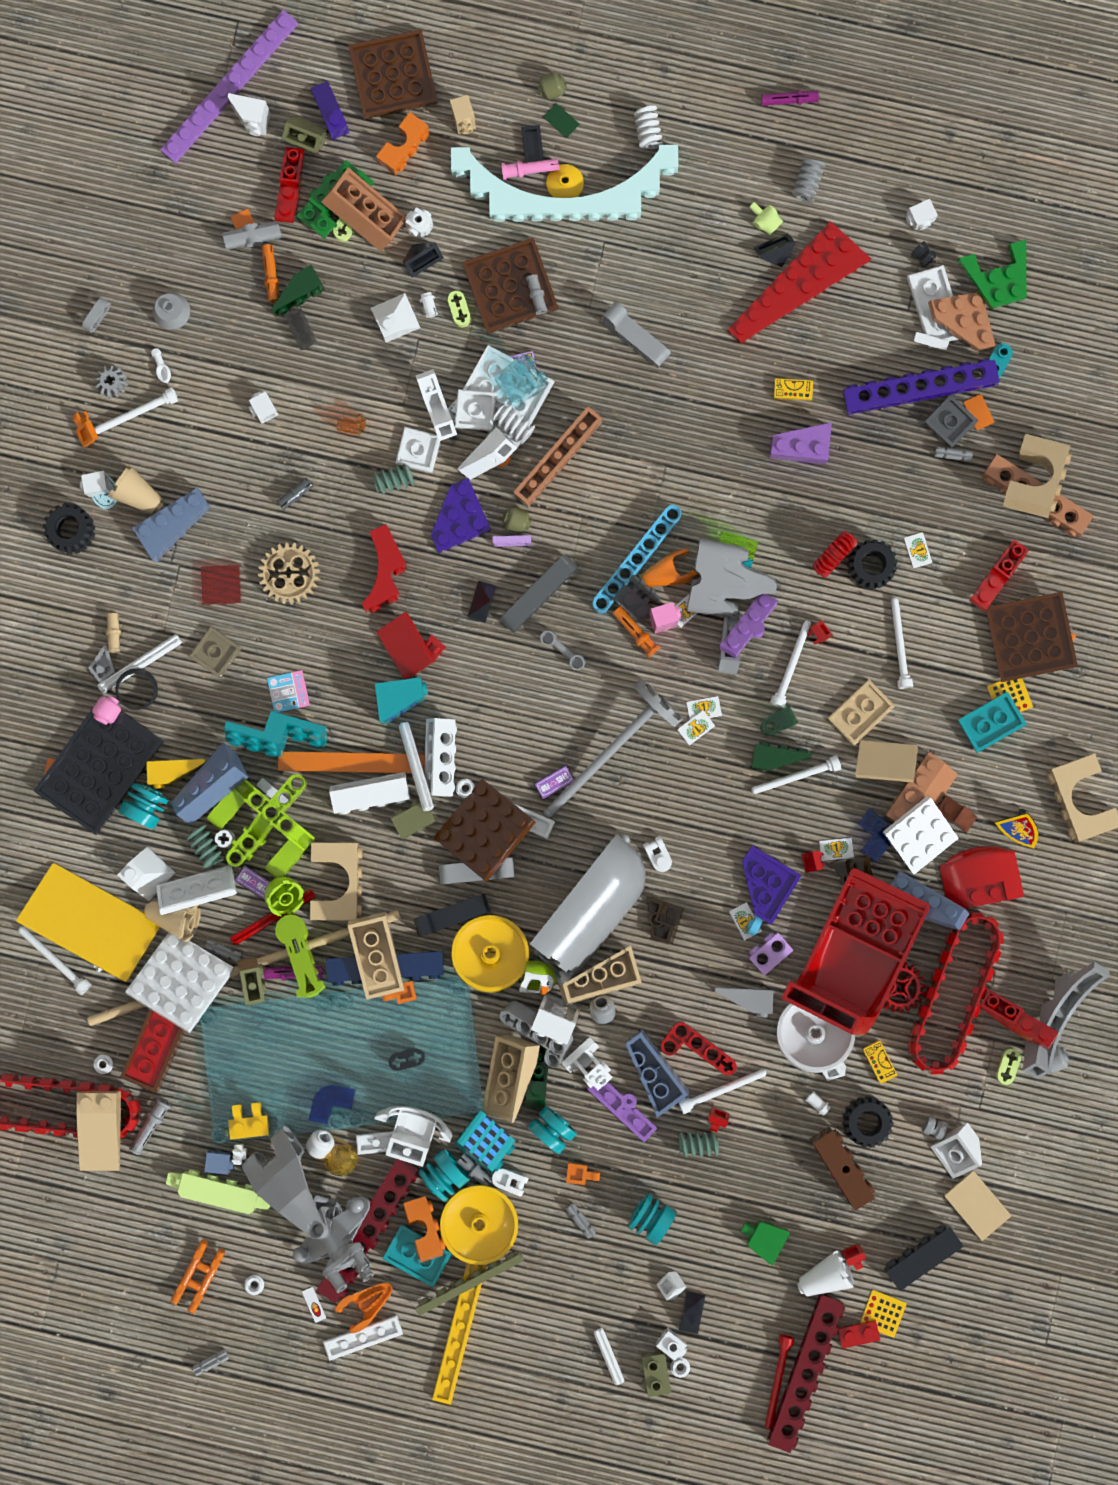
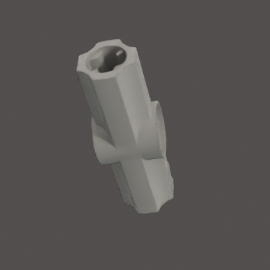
M278 221L260 225L257 223L247 224L242 229L222 233L226 250L243 246L255 247L265 241L282 238Z

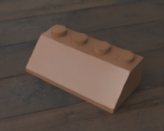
M350 168L345 170L322 200L326 207L380 252L392 241L406 218L400 210Z
M931 752L925 753L916 767L914 783L906 782L883 816L894 823L927 795L937 806L958 774Z

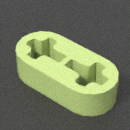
M339 217L336 223L337 227H334L333 233L338 241L345 242L351 237L354 229ZM344 226H346V235L342 234L339 236L338 230H343Z
M453 291L448 296V303L454 323L458 327H466L471 319L465 297L460 291ZM455 296H457L458 299L461 298V300H459L460 307H457L455 302H451L454 300ZM459 311H462L463 316H467L465 322L457 320L459 318Z
M1008 1048L1002 1053L996 1071V1078L1002 1084H1011L1015 1079L1021 1061V1055L1016 1049ZM1012 1052H1014L1013 1055L1016 1056V1059L1011 1060L1009 1066V1058H1007V1054H1011ZM1007 1067H1009L1007 1074L1010 1075V1078H1006L1003 1081L1001 1073H1005Z

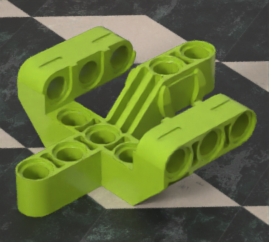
M299 774L290 776L271 799L266 797L246 779L227 794L207 816V820L220 831L229 820L235 818L234 815L244 804H248L258 813L252 824L243 828L244 833L239 839L231 842L230 846L232 848L226 855L229 865L240 867L247 860L250 861L254 852L267 842L265 838L273 826L289 839L265 867L275 878L284 877L309 849L311 843H314L316 838L285 813L307 786L303 776ZM300 778L302 786L297 789L293 788V780ZM283 793L289 794L290 798L287 803L280 802V796ZM256 795H260L262 802L260 805L255 806L252 799ZM268 809H276L277 814L274 818L267 816ZM285 820H289L292 824L291 828L287 831L282 829V823ZM247 838H251L254 842L253 846L249 849H246L244 846V841ZM234 853H239L241 856V860L238 863H233L231 860Z

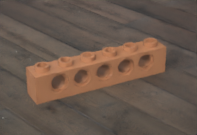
M587 406L513 492L514 497L529 508L602 424L603 418Z
M998 454L993 457L981 476L987 484L1000 488L1004 495H1006L1010 480L1029 486L1044 485ZM1000 473L1007 474L1008 481L1001 480ZM1061 494L1059 496L1055 495L1054 500L1057 501L1056 512L1050 511L1047 518L1049 523L1055 527L1060 526L1067 535L1073 538L1080 537L1094 515ZM1065 514L1072 516L1073 521L1071 523L1065 520Z

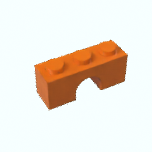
M411 112L399 125L400 134L407 138L405 144L395 147L387 142L376 156L377 163L395 176L398 172L404 170L407 165L406 161L409 157H413L416 154L418 145L421 142H425L429 136L428 125Z
M426 1196L403 1203L408 1225L420 1223L427 1230L426 1235L419 1240H415L414 1243L420 1263L443 1256L445 1244L443 1238H439L437 1231L440 1229L437 1219L433 1220L431 1212H434L431 1200L427 1201Z

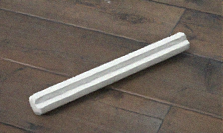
M173 635L97 685L102 693H106L116 686V682L122 673L134 668L143 669L182 643L178 635ZM133 674L128 675V676L125 677L121 682H123L124 680H126L127 678H129V677L132 676Z
M408 722L400 723L399 730L423 811H430L434 806L411 727Z

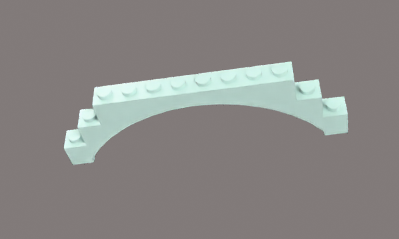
M659 145L658 152L650 162L628 180L608 190L583 197L554 198L519 190L503 182L484 168L471 154L470 147H451L452 176L457 178L470 176L471 198L484 200L486 197H489L490 220L495 222H503L505 219H513L515 222H521L524 219H531L535 222L542 221L543 219H550L551 221H561L562 219L579 221L580 218H588L590 221H597L599 218H607L610 221L618 220V218L636 220L641 218V196L654 198L656 195H659L660 173L666 176L678 173V145Z

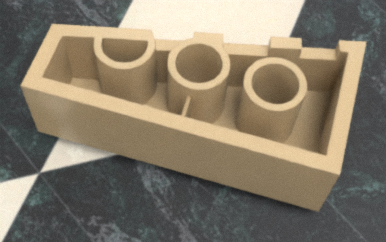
M631 945L559 986L564 1006L642 983Z

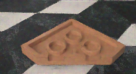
M978 292L933 299L928 302L932 320L938 325L942 324L949 329L948 332L959 340L963 339L970 344V348L973 350L991 349L996 346L985 302Z

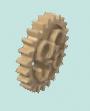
M286 542L285 548L278 544L277 551L272 547L271 555L265 553L268 559H261L265 565L258 567L263 571V573L258 574V577L264 578L259 583L260 585H266L263 591H270L268 594L270 598L275 595L276 602L282 598L283 604L289 600L290 604L293 605L294 599L301 603L300 597L302 596L307 600V593L314 594L311 588H318L314 582L320 581L316 574L321 573V571L315 569V567L319 566V563L313 562L316 557L314 555L309 557L311 552L309 549L303 552V545L297 549L296 543H293L292 548L288 542ZM297 559L303 560L301 567L304 570L311 565L308 573L312 578L310 579L303 575L304 584L301 587L295 586L296 579L301 578L299 574H291V578H288L287 575H278L280 579L285 580L283 588L276 587L278 580L274 577L268 582L271 574L267 569L276 572L275 563L279 560L284 562L283 568L278 570L280 574L288 573L289 569L293 573L300 572L299 568L294 567V561Z

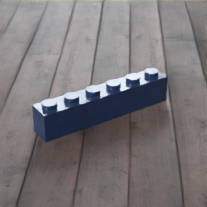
M443 951L396 954L401 977H409L410 981L421 980V976H429V979H440V975L445 974ZM356 957L326 959L327 982H332V986L344 985V981H352V984H362Z

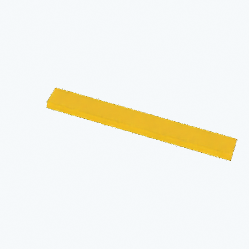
M467 1263L463 1279L470 1278V1274L478 1269L481 1271L485 1270L487 1264L473 1265ZM482 1283L458 1296L432 1397L434 1401L451 1405Z

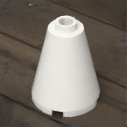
M838 1250L831 1253L799 1278L797 1285L801 1294L805 1293L806 1296H812L854 1287L851 1271L848 1265L844 1264L843 1260L845 1259Z

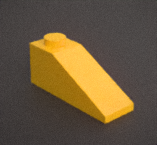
M207 760L148 761L147 785H153V789H164L165 785H170L201 768Z

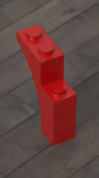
M387 524L369 532L377 550L378 574L371 593L362 602L366 613L369 611L374 613L380 610V606L385 603L388 605L398 601L397 597L401 596L391 575L398 576L404 573L407 565Z

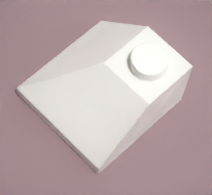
M405 293L371 307L385 343L420 328Z
M146 847L117 876L134 891L150 901L157 894L156 885L167 883L176 872L151 849Z
M968 1123L952 1130L941 1141L938 1140L931 1146V1149L953 1179L982 1165L980 1141Z

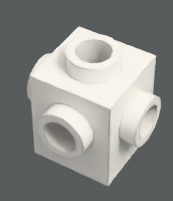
M416 207L405 218L407 231L414 237L417 236L423 239L433 228L431 214L425 209L420 210Z

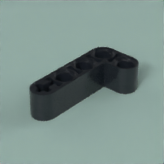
M484 893L414 918L413 921L418 936L422 937L489 913L491 910Z

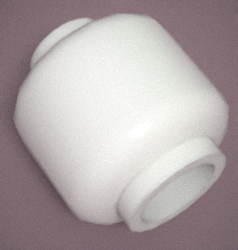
M321 1129L313 1132L306 1142L307 1152L317 1159L325 1158L334 1146L333 1136L326 1130Z

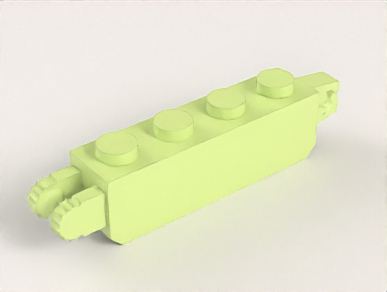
M189 1169V1171L184 1173L169 1172L166 1184L178 1189V1194L182 1198L245 1214L252 1213L256 1208L267 1210L271 1207L254 1192L249 1183H245L244 1186L237 1184L238 1181L234 1179L220 1180L217 1175H201L200 1171Z

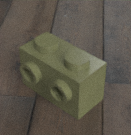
M292 116L285 123L282 140L317 153L324 145L328 129Z
M420 799L411 803V808L404 811L402 808L393 813L394 817L391 820L401 839H405L436 822L431 810L423 811Z
M256 957L237 961L245 1005L265 1002L264 992H267L265 981H261V975H264L262 963L258 964Z
M655 1351L641 1354L642 1360H638L640 1372L645 1374V1379L642 1380L643 1392L647 1391L648 1397L671 1394L665 1353L663 1351Z

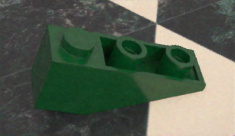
M312 265L294 274L271 309L275 316H282L291 307H298L304 304L305 300L312 296L314 298L322 293V290H324L323 284Z
M759 742V745H754L750 768L771 771L810 758L813 754L808 753V749L797 748V751L789 750V746L778 745V748L770 747V743Z
M541 1045L537 1064L526 1092L525 1107L543 1109L545 1106L548 1065L545 1063L544 1056L547 1049Z

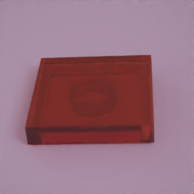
M240 565L201 567L202 605L241 603Z

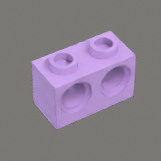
M771 932L763 939L765 941L764 944L760 947L756 945L749 951L751 955L748 959L764 976L793 951L777 932L775 934ZM774 941L781 943V949L777 952L773 951L771 947ZM761 953L767 956V961L764 964L757 962V956Z

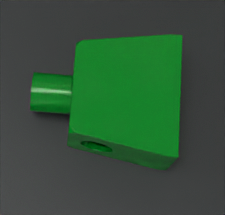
M760 1219L755 1226L745 1221L740 1230L741 1233L749 1237L746 1242L747 1246L772 1266L790 1234L788 1229Z

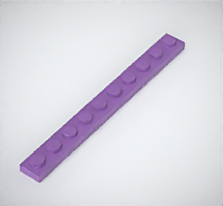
M282 10L160 149L161 152L176 164L230 103L228 93L237 95L295 29L298 22L286 11Z

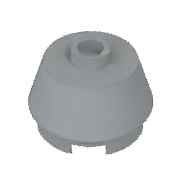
M170 292L161 295L153 306V317L156 323L165 329L174 330L183 327L190 316L188 301L178 293Z

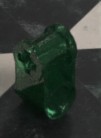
M790 705L762 721L760 724L762 734L772 736L798 723ZM767 722L774 725L772 731L765 728Z

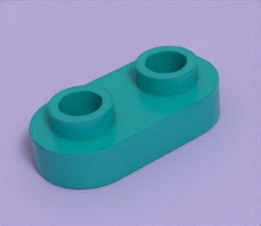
M1005 343L998 344L989 357L990 360L996 361L999 378L1013 355L1012 348ZM1000 350H1005L1006 355H1002Z

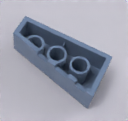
M196 488L132 529L150 558L157 563L211 507L202 492Z
M222 743L172 800L171 804L176 815L191 825L246 780L248 775L238 754L225 743Z
M901 871L898 872L891 883V886L930 905L925 920L960 930L969 916L965 908Z
M643 1029L626 1041V1047L658 1118L688 1096L689 1090Z

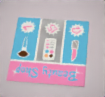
M302 670L267 678L274 712L278 713L310 705Z

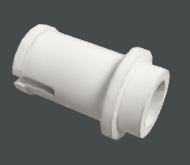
M431 292L422 294L420 299L424 306L426 318L438 315L433 300L435 297Z
M814 1091L805 1100L818 1111L817 1114L824 1116L831 1108L828 1105L829 1103H825Z

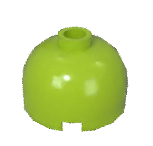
M278 877L267 885L264 893L265 903L271 912L277 916H282L281 914L291 915L303 904L304 890L294 879Z

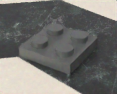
M950 395L928 417L924 424L949 448H953L978 420Z

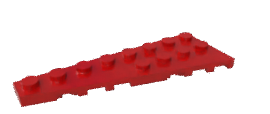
M830 221L732 324L727 332L740 344L744 343L764 328L772 325L783 316L788 315L794 309L810 301L849 274L854 273L863 265L868 264L872 258Z

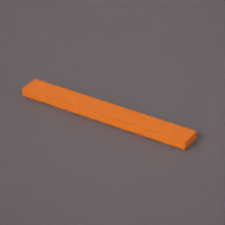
M283 752L282 757L278 756V771L406 772L412 774L407 754ZM418 754L424 772L425 754Z

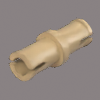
M108 613L106 614L108 652L117 653L120 652L119 635H121V630H119V614Z

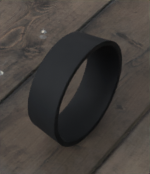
M134 668L120 675L116 682L115 692L122 705L132 710H141L149 707L155 701L158 694V685L151 673L144 669ZM141 674L151 681L154 693L151 701L146 706L132 708L125 705L120 699L119 685L128 675Z

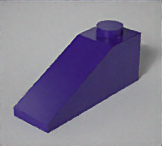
M328 81L311 87L310 89L331 139L334 140L348 134L347 123Z

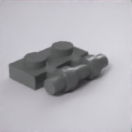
M632 575L629 581L633 584L630 588L623 585L613 598V601L641 623L652 608L648 604L649 600L656 603L660 597L652 587L649 588L642 578ZM638 590L644 593L641 597L636 594Z

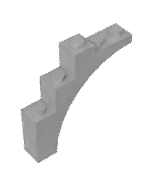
M1094 961L1075 974L1067 972L1055 980L1054 998L1041 1006L1040 1022L1058 1031V1036L1049 1050L1033 1041L1031 1043L1025 1041L1023 1071L1037 1079L1051 1072L1055 1050L1067 1022L1084 998L1098 984L1109 977L1110 971Z

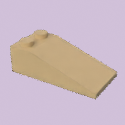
M386 912L348 921V929L366 1000L404 991Z
M512 1035L495 1037L482 1108L483 1112L514 1123L536 1067L540 1045Z
M121 1091L78 1092L76 1114L80 1171H119Z

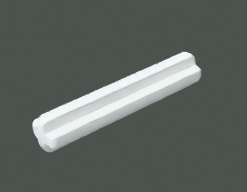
M599 1328L594 1331L596 1341L614 1384H622L624 1378L604 1329Z

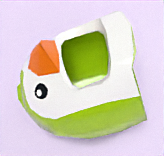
M536 960L526 962V970L523 974L519 990L524 993L530 992L544 995L557 984V975L551 965Z

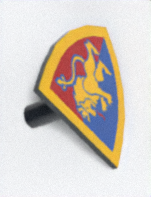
M1019 809L1016 816L995 821L997 827L1008 838L1023 846L1035 848L1038 841V828L1034 819L1028 812L1026 813L1025 809Z

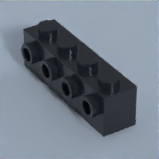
M948 1224L938 1226L934 1229L935 1233L931 1236L922 1237L918 1241L919 1244L914 1248L909 1247L902 1252V1256L897 1260L893 1258L886 1263L887 1267L884 1270L899 1291L964 1247Z

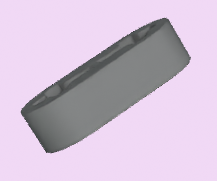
M100 298L85 318L82 327L90 333L94 332L108 312L111 305L110 302Z

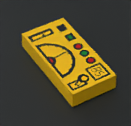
M775 378L774 399L812 401L813 381Z
M880 1040L862 1048L880 1084L898 1076Z

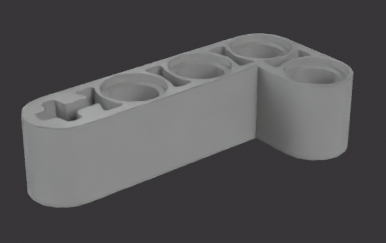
M615 301L602 316V323L653 366L659 368L671 352L627 315V310Z
M506 858L489 880L515 877L513 858ZM464 863L438 865L440 885L483 880Z
M511 1001L501 1011L500 1020L505 1025L546 1048L545 1063L549 1067L557 1068L570 1051L573 1043L572 1034L568 1044H558L550 1037L536 1035L531 1030L537 1012L518 1001Z

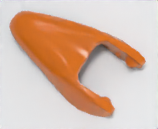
M687 548L670 552L645 570L639 578H642L648 587L687 584L698 575V572L692 570L689 574L681 576L675 569L673 558L680 557L681 555L686 556L690 552Z
M390 1283L377 1284L349 1295L338 1303L334 1310L336 1313L342 1312L344 1307H347L350 1302H354L363 1314V1319L360 1322L350 1326L348 1330L350 1333H357L370 1324L390 1297L393 1290Z

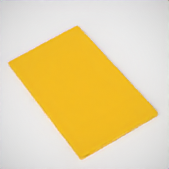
M55 863L51 865L16 919L19 924L124 982L128 981L160 929L159 926L146 919V914Z

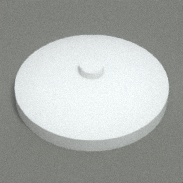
M792 1004L785 1008L777 1026V1041L782 1054L792 1065L807 1072H827L838 1067L849 1056L855 1041V1035Z

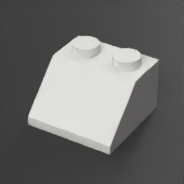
M228 93L230 104L247 132L254 136L266 135L270 119V111L266 101Z

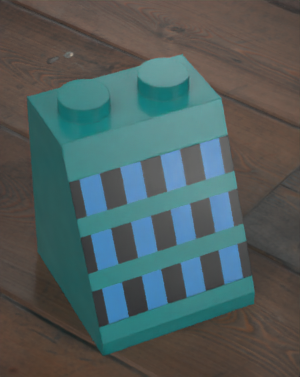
M421 677L375 683L380 723L382 725L388 724L425 701V695H428L427 683L423 682Z
M480 1110L454 1143V1146L488 1172L492 1173L494 1170L498 1171L504 1163L502 1161L505 1154L508 1156L516 1147L513 1145L516 1140Z

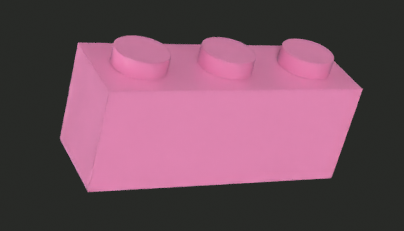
M673 602L651 608L649 613L654 634L675 628L681 617L679 607L674 606Z

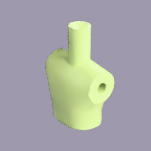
M754 202L749 207L757 215L753 221L754 226L759 230L765 231L769 236L783 223L776 209L771 205L762 210Z

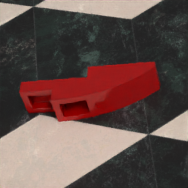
M285 147L274 215L275 221L294 223L301 189L304 149Z
M1013 539L977 587L969 601L985 612L1029 552V549Z
M991 990L988 991L980 1004V1007L1003 1026L1030 1043L1033 1041L1049 1050L1058 1036V1031L1026 1014L1023 1008Z

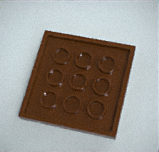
M422 29L348 45L364 119L438 104Z
M534 237L462 262L487 334L541 316L536 315L533 300L529 297L530 290L526 278L530 275H538L541 290L544 291L545 295L543 298L548 310L544 314L559 310Z
M1062 591L987 608L986 613L1001 683L1078 667Z
M481 779L474 787L472 793L465 798L433 838L479 877L488 882L536 821L485 780Z

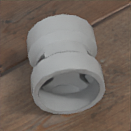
M929 1115L923 1125L922 1133L934 1135V1138L941 1141L946 1133L948 1123L942 1120L938 1121L935 1117Z

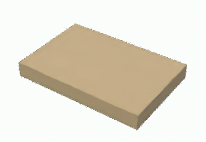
M868 679L827 719L855 746L895 705Z
M860 740L855 775L857 778L914 783L918 745Z
M973 1170L944 1194V1197L981 1241L986 1239L1011 1217V1214Z

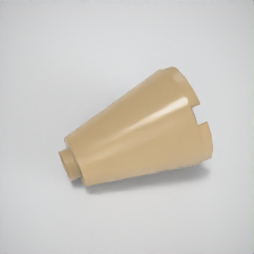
M130 465L123 471L115 483V488L111 489L108 495L111 499L153 514L154 511L156 513L159 512L164 505L161 502L163 498Z
M151 901L145 906L144 914H146V919L181 941L187 942L194 935L191 934L193 928L197 929L199 925L201 910L196 905L161 915L158 901Z

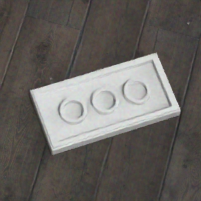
M944 265L907 275L906 278L924 334L949 342L959 340L948 332L949 329L942 324L938 325L932 320L928 304L933 299L953 296Z
M231 865L156 885L161 915L237 894Z

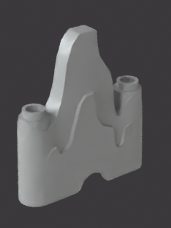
M699 539L695 570L701 576L691 583L687 612L733 617V615L737 616L739 605L726 598L751 599L760 594H776L777 582L768 574L754 570L742 563L748 559L749 550H746L745 547Z

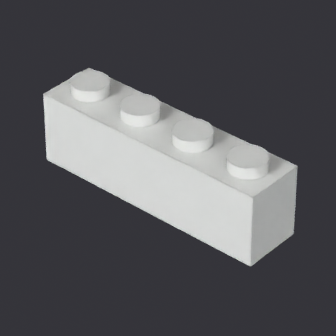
M406 772L330 786L329 790L334 814H347L351 810L356 809L364 811L372 806L384 807L388 803L393 802L401 804L410 799Z

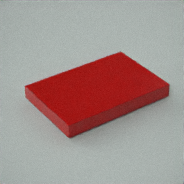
M407 612L376 631L404 680L412 678L435 662Z

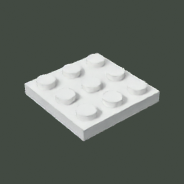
M928 795L883 831L886 838L913 874L958 839Z

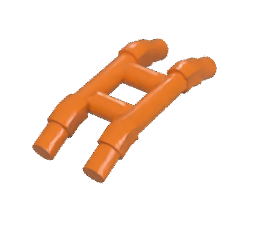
M204 1239L200 1241L187 1270L170 1300L172 1304L177 1305L187 1286L196 1290L197 1292L187 1310L192 1314L195 1313L225 1254V1250L219 1248L210 1266L200 1262L208 1244ZM196 1268L206 1273L201 1284L191 1279Z

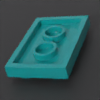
M1005 692L957 720L976 753L1027 725L1009 692Z
M401 1224L382 1259L433 1288L452 1253L445 1248L443 1256L420 1263L414 1243L415 1240H419L424 1236Z

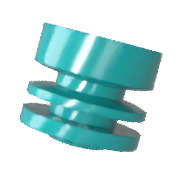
M133 782L131 787L138 792L135 794L128 791L127 794L134 800L133 802L123 800L118 812L143 826L155 830L160 818L153 812L154 810L164 812L165 809L159 806L158 803L161 802L167 805L170 800L166 799L159 791L147 785Z
M443 1148L434 1156L437 1164L436 1167L427 1162L426 1167L429 1172L423 1167L418 1172L427 1188L435 1196L446 1202L449 1197L445 1190L450 1195L455 1194L451 1184L461 1188L470 1180V1177L456 1163L457 1160Z
M648 1193L635 1207L627 1227L633 1230L639 1224L635 1233L639 1235L646 1229L645 1239L657 1246L670 1228L677 1211L667 1204L660 1210L657 1209L660 1200L656 1198L650 1204L653 1195Z

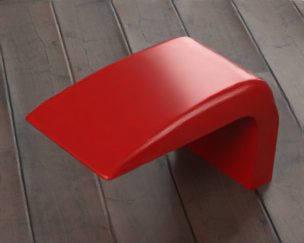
M855 868L852 869L804 970L797 980L789 981L781 999L852 1035H865L878 1018L927 916L930 905Z

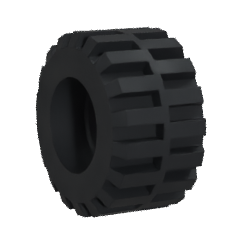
M65 503L62 504V507L59 505L55 506L56 510L48 512L50 516L45 517L44 520L47 522L43 524L45 529L43 533L47 537L48 543L60 552H66L67 554H72V552L77 554L80 553L81 549L86 550V545H91V538L95 537L93 530H95L93 519L85 510L79 506L77 507L75 504L68 505ZM68 519H76L79 524L77 534L70 539H63L60 535L61 525Z
M877 539L872 541L866 540L858 544L849 555L847 572L851 575L850 579L854 580L858 587L861 585L863 589L867 590L870 588L875 590L876 588L883 587L894 577L898 561L895 559V551L892 552V547L890 545L886 546V542H878ZM872 554L881 560L883 569L878 575H870L862 568L861 562L865 555Z
M859 1097L856 1101H851L850 1106L845 1108L846 1112L842 1116V1125L845 1133L854 1143L865 1148H874L875 1145L880 1146L884 1140L887 1141L889 1139L888 1135L892 1134L891 1128L892 1126L894 1127V1122L892 1121L893 1116L889 1108L884 1103L875 1098ZM865 1111H873L878 1116V1126L870 1133H863L857 1127V1119Z

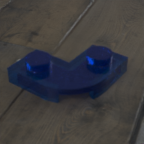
M869 808L857 823L872 835L860 851L868 855L876 863L891 844L883 833L889 827V824Z
M335 1085L323 1087L314 1096L308 1120L328 1125L333 1106L352 1110L356 1090Z

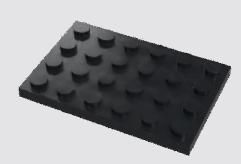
M91 710L34 789L35 793L95 835H98L130 790L132 783H135L147 766V762L153 758L164 742L122 711L114 723L104 725L93 718L94 714Z

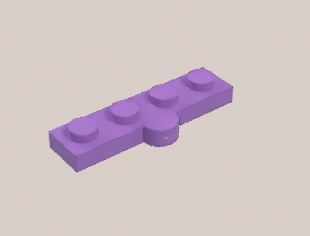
M768 594L758 595L720 644L719 649L736 659L752 637L759 638L763 636L765 630L763 622L776 607L778 600Z
M609 1082L599 1090L594 1086L587 1088L643 1142L657 1129L635 1107L637 1101L633 1094L627 1093L622 1095Z

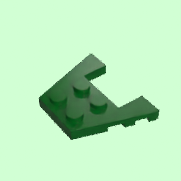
M1026 240L1009 244L1008 249L1013 264L981 272L975 254L957 259L958 264L962 265L967 272L966 276L978 288L976 289L989 309L1019 302L1027 298Z

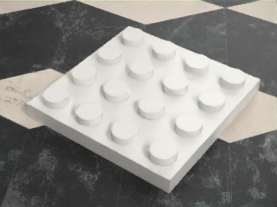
M488 345L463 390L495 392L494 415L504 404L505 407L513 405L511 412L518 410L517 417L524 415L522 422L524 423L529 420L528 427H530L550 392L554 381ZM457 401L451 410L454 414H456ZM499 420L495 421L493 430L497 427L519 448L521 441H515L516 435L513 437L509 436L510 430L505 432L503 430L505 425L499 427Z
M168 933L125 993L190 1033L235 969L193 942L181 941Z

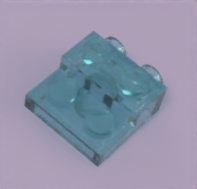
M521 354L493 377L515 409L548 386L546 382L547 376L543 371L537 370L535 367L537 363L531 355Z

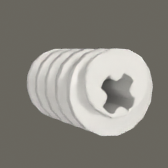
M646 106L634 113L635 124L638 126L639 147L642 149H657L659 145H663L662 142H657L662 139V135H656V133L661 131V128H655V126L659 125V121L653 120L658 117L657 113H652L657 110L656 106Z
M504 404L496 412L492 420L494 422L499 420L498 426L505 425L503 430L505 432L510 430L509 436L513 437L516 435L515 441H521V444H523L534 431L535 425L528 427L529 420L524 423L522 422L524 415L517 417L518 410L511 412L513 405L505 407Z

